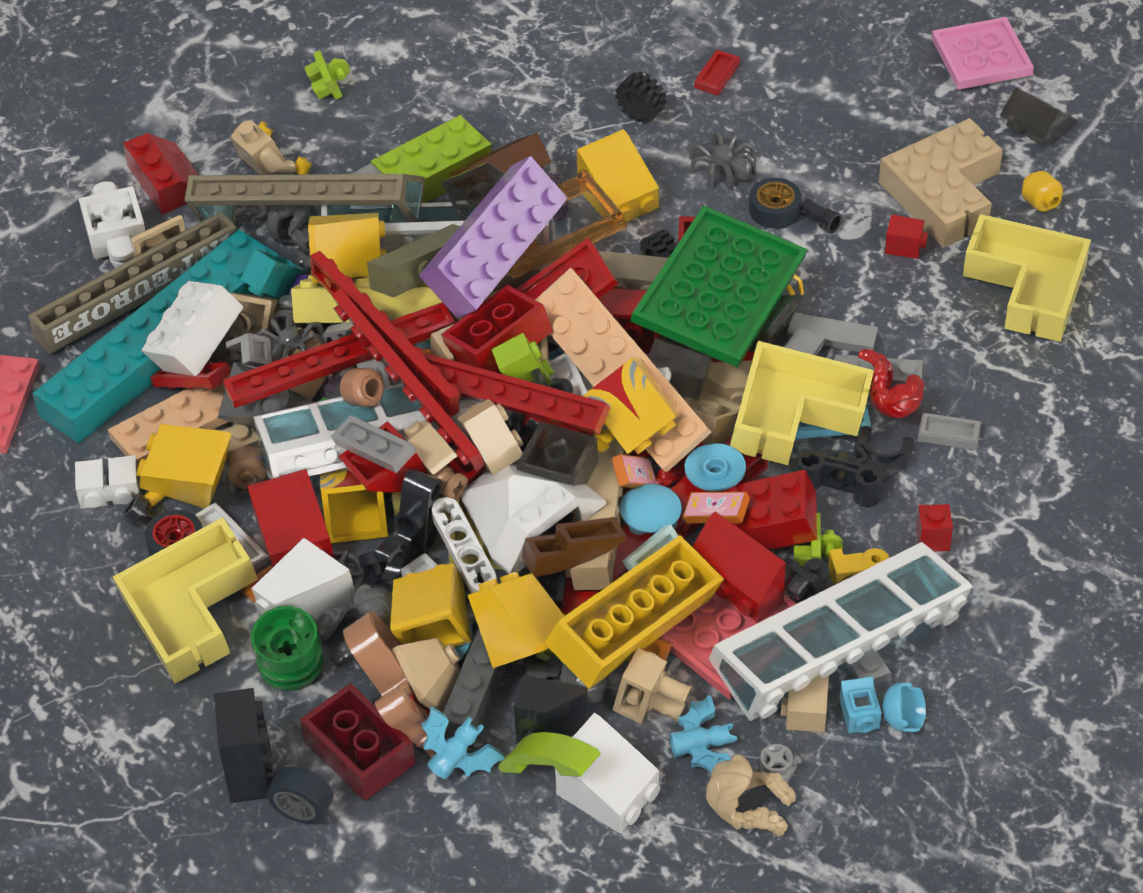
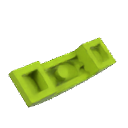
M539 732L524 737L504 758L498 768L501 772L521 773L528 764L551 765L556 768L560 776L581 777L601 753L597 748L573 737L557 733Z

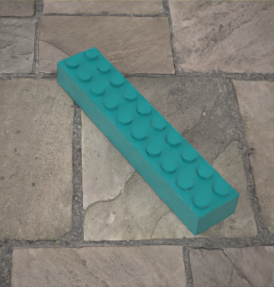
M237 230L35 390L32 394L38 416L78 444L153 384L150 377L161 368L141 350L146 344L149 334L161 322L164 312L171 307L178 297V292L188 281L221 285L228 292L258 296L248 290L250 285L240 280L255 249L270 253L271 255L279 256V254L241 230Z

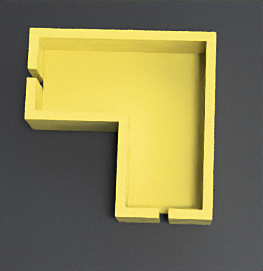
M980 214L966 250L963 276L1014 288L1007 306L1004 329L1029 335L1031 331H1034L1037 337L1061 342L1087 265L1091 239Z
M758 341L730 446L737 449L741 454L756 457V453L762 454L761 459L788 465L799 422L857 436L864 415L874 370Z
M223 517L113 576L121 597L174 684L199 671V664L203 663L206 667L231 653L222 631L207 608L258 580L251 559Z

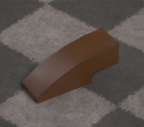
M615 517L556 524L555 534L525 538L522 559L530 573L535 577L549 575L597 558L626 540V535Z

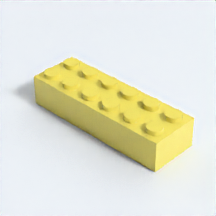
M308 275V279L300 280V284L291 289L294 323H345L333 309L337 304L331 294L320 283H312L311 275ZM369 276L351 278L355 287L361 293H366L371 299L372 304L379 311L382 310L392 320L442 302L426 283L398 296L391 297L371 290ZM448 309L449 313L451 314V316H452V318H453V320H454L455 322H458L459 320H461L463 317L466 316V315H464V316H462V317H460V318H457V317Z

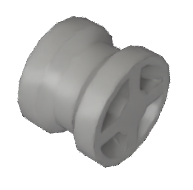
M771 744L762 750L760 773H780L783 777L782 780L788 782L792 776L793 754L791 750L782 744Z

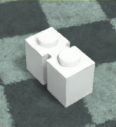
M136 456L108 458L109 485H107L106 474L103 475L102 459L75 462V484L80 509L108 506L107 502L113 501L114 505L128 504L136 494L140 493V476L136 475L138 469Z

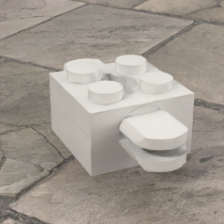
M107 181L96 184L93 187L91 196L79 198L83 221L93 258L98 259L109 256L111 264L117 268L135 258L131 238L144 232L145 226L133 186L118 189L113 182Z

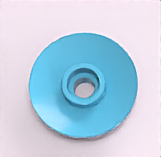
M719 443L706 444L696 448L688 455L685 461V474L688 480L696 487L708 491H722L735 486L742 480L746 471V462L743 455L737 449Z

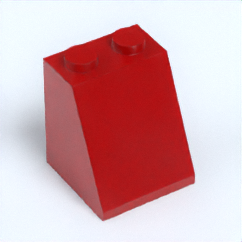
M307 469L247 486L258 530L272 568L303 538L335 559L330 537Z

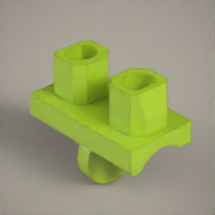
M320 50L313 53L316 61L304 67L312 82V89L319 100L331 93L336 100L343 97L337 80L342 81L349 74L350 67L348 62L344 59L334 58L330 63H326Z
M817 513V540L809 541L811 545H794V560L798 562L799 566H804L808 560L814 558L821 559V553L825 554V558L828 559L830 550L843 549L842 538L834 534L833 530H826L825 534L821 535V513Z

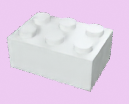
M188 281L180 288L178 297L171 307L164 312L157 328L149 334L147 342L141 351L163 371L197 376L243 309V306L221 285Z

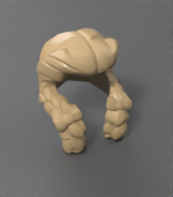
M735 754L731 760L721 761L713 767L706 787V800L717 815L736 830L741 828L767 829L777 837L784 835L788 827L783 817H780L776 811H769L766 807H758L756 810H749L744 813L737 812L735 809L739 806L738 798L746 790L766 785L784 805L789 807L792 802H795L796 793L793 788L789 787L786 781L782 780L783 777L780 773L752 771L747 759L741 754Z

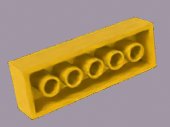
M679 535L557 621L546 639L545 645L590 689L631 659L637 648L643 650L707 603L724 578Z

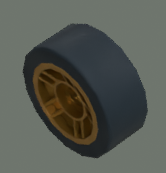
M773 177L763 179L752 187L749 196V212L751 218L757 224L766 228L779 229L794 224L800 217L802 194L799 187L793 182L784 178Z

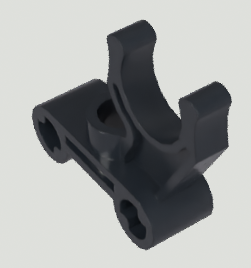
M863 426L858 439L855 441L854 454L848 451H838L834 456L814 451H805L797 457L796 471L805 470L815 490L823 485L853 493V499L858 505L864 507L874 506L880 499L881 483L907 467L908 458L913 451L914 440L910 437H904L899 451L892 454H880L868 447V443L871 441L872 429L868 426Z
M414 468L410 469L402 483L399 513L394 518L397 536L389 535L375 551L374 556L388 563L383 574L373 583L372 587L384 588L390 593L393 590V580L402 578L401 568L411 562L416 551L427 553L432 548L437 534L436 528L432 527V505L440 494L442 488L441 479Z

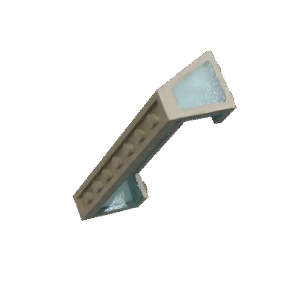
M408 174L189 175L185 202L201 222L222 212L234 224L237 205H392L390 223L419 222L425 178Z

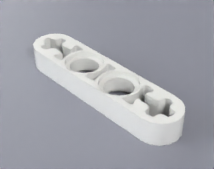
M448 497L436 500L432 505L433 522L470 593L480 591L478 584L481 583H478L477 573L480 572L484 582L495 578L497 580L496 574L457 501ZM446 510L448 513H451L452 522L448 523L446 515L441 512ZM456 531H462L467 535L460 541H454L450 538V535ZM469 554L476 555L479 558L474 564H466L462 561L463 557Z

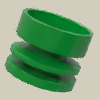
M281 606L264 612L255 621L251 630V645L256 657L259 673L267 684L283 691L299 690L310 685L320 675L324 665L323 651L319 641L317 625L310 614L301 608Z

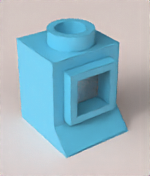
M873 676L841 681L839 703L848 733H867L874 729H880L882 713L874 688Z

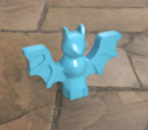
M708 695L700 702H690V711L685 716L678 717V723L683 726L684 731L672 732L669 734L674 759L690 754L693 757L691 767L705 768L711 775L712 769L716 764L731 759L727 753L712 752L708 748L710 746L734 743L737 741V736L730 735L729 730L733 729L732 723L721 726L714 725L709 729L700 727L704 722L715 716L713 700Z
M432 706L430 707L429 717L421 725L422 729L427 733V738L423 743L424 749H431L436 752L427 763L428 767L436 775L447 779L454 768L458 767L464 771L466 777H469L476 770L490 772L491 767L496 762L504 760L503 753L490 744L484 745L475 752L467 753V747L475 742L476 737L484 728L482 724L477 728L470 724L472 721L470 716L464 721L462 726L458 727L454 737L445 739V729L449 721L444 713Z

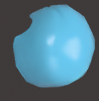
M895 683L889 687L884 696L882 704L884 718L896 731L918 732L924 725L926 717L924 695L920 688L911 687L912 683Z

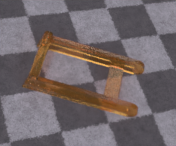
M581 170L576 177L557 186L568 198L566 201L589 191L609 216L543 246H540L534 239L523 255L519 257L508 271L511 277L522 276L533 271L535 268L560 258L588 237L595 243L627 228L623 213L587 170Z

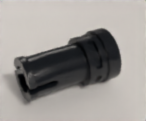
M806 199L800 206V215L818 223V226L828 233H834L839 228L842 221V215L839 212L833 211L830 208L825 209L810 199Z

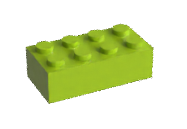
M459 115L371 160V164L382 174L423 176L425 182L422 202L427 203L456 188L449 173L491 153L492 144Z

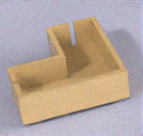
M968 118L881 158L879 183L913 218L925 220L924 229L945 248L964 239V233L967 236L972 235L980 214L990 216L992 203L974 185L1000 174L1003 149L988 135L984 137V131Z

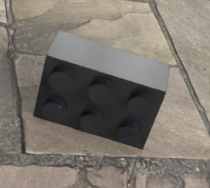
M254 688L214 693L218 746L230 803L267 798L266 794L269 785L274 778L270 758L272 757L264 716L263 701H256Z

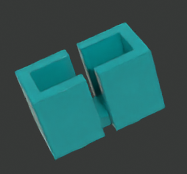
M255 249L240 280L250 285L248 288L250 292L261 297L266 295L271 299L279 300L282 296L289 295L290 287L294 286L297 274L304 275L306 270L287 258Z

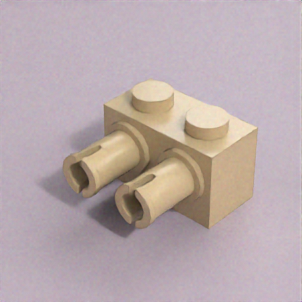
M487 399L480 404L472 405L466 413L457 418L469 440L480 452L486 463L485 467L491 474L494 475L524 456L520 449V446L524 444L516 430L510 431L505 421L509 418L500 403L495 406L493 402Z
M637 648L621 678L613 711L642 724L647 712H651L653 709L678 722V717L682 716L687 703L685 702L692 686L666 676L664 670L667 661L652 652H646Z

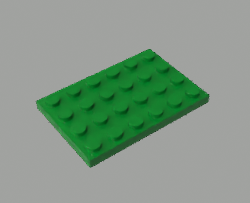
M703 205L633 311L631 322L738 368L806 257L807 249Z

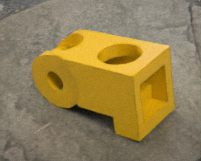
M842 548L830 550L828 567L832 585L834 586L888 559V554L878 548L868 549L864 553L847 555L843 554Z

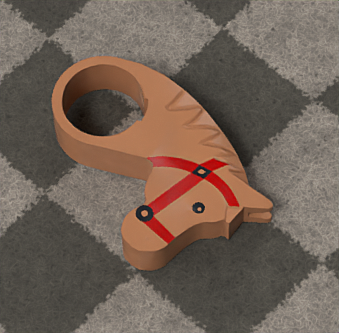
M370 611L343 630L345 641L359 665L382 695L380 699L375 701V706L383 720L390 727L405 733L416 744V747L424 749L423 743L427 738V733L422 729L421 723L425 722L429 717L430 709L418 701L392 650L396 646L401 645V643L383 619L375 612ZM431 749L425 750L426 753L430 756V758H432L433 755L436 754V752Z

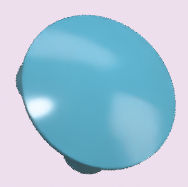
M644 484L631 489L624 495L620 503L621 516L625 523L629 525L630 531L636 535L656 533L665 525H672L675 529L682 510L678 496L669 488L657 484Z

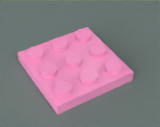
M1007 17L932 31L931 39L958 90L1033 75L1034 66Z

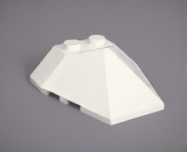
M516 461L494 475L487 471L469 484L460 497L482 541H484L492 561L508 574L520 571L526 566L522 559L525 538L538 537L570 512L581 521H585L606 505V501L584 484Z

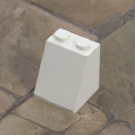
M305 538L252 587L256 600L254 604L259 610L260 615L275 607L293 606L301 608L310 614L316 625L321 623L326 617L325 610L328 607H340L343 604L349 605L354 603L355 588L349 569Z
M594 713L573 738L597 748L601 755L581 777L560 776L555 768L556 794L621 834L628 824L633 825L637 821L643 806L647 802H652L657 797L660 791L659 770L604 719Z

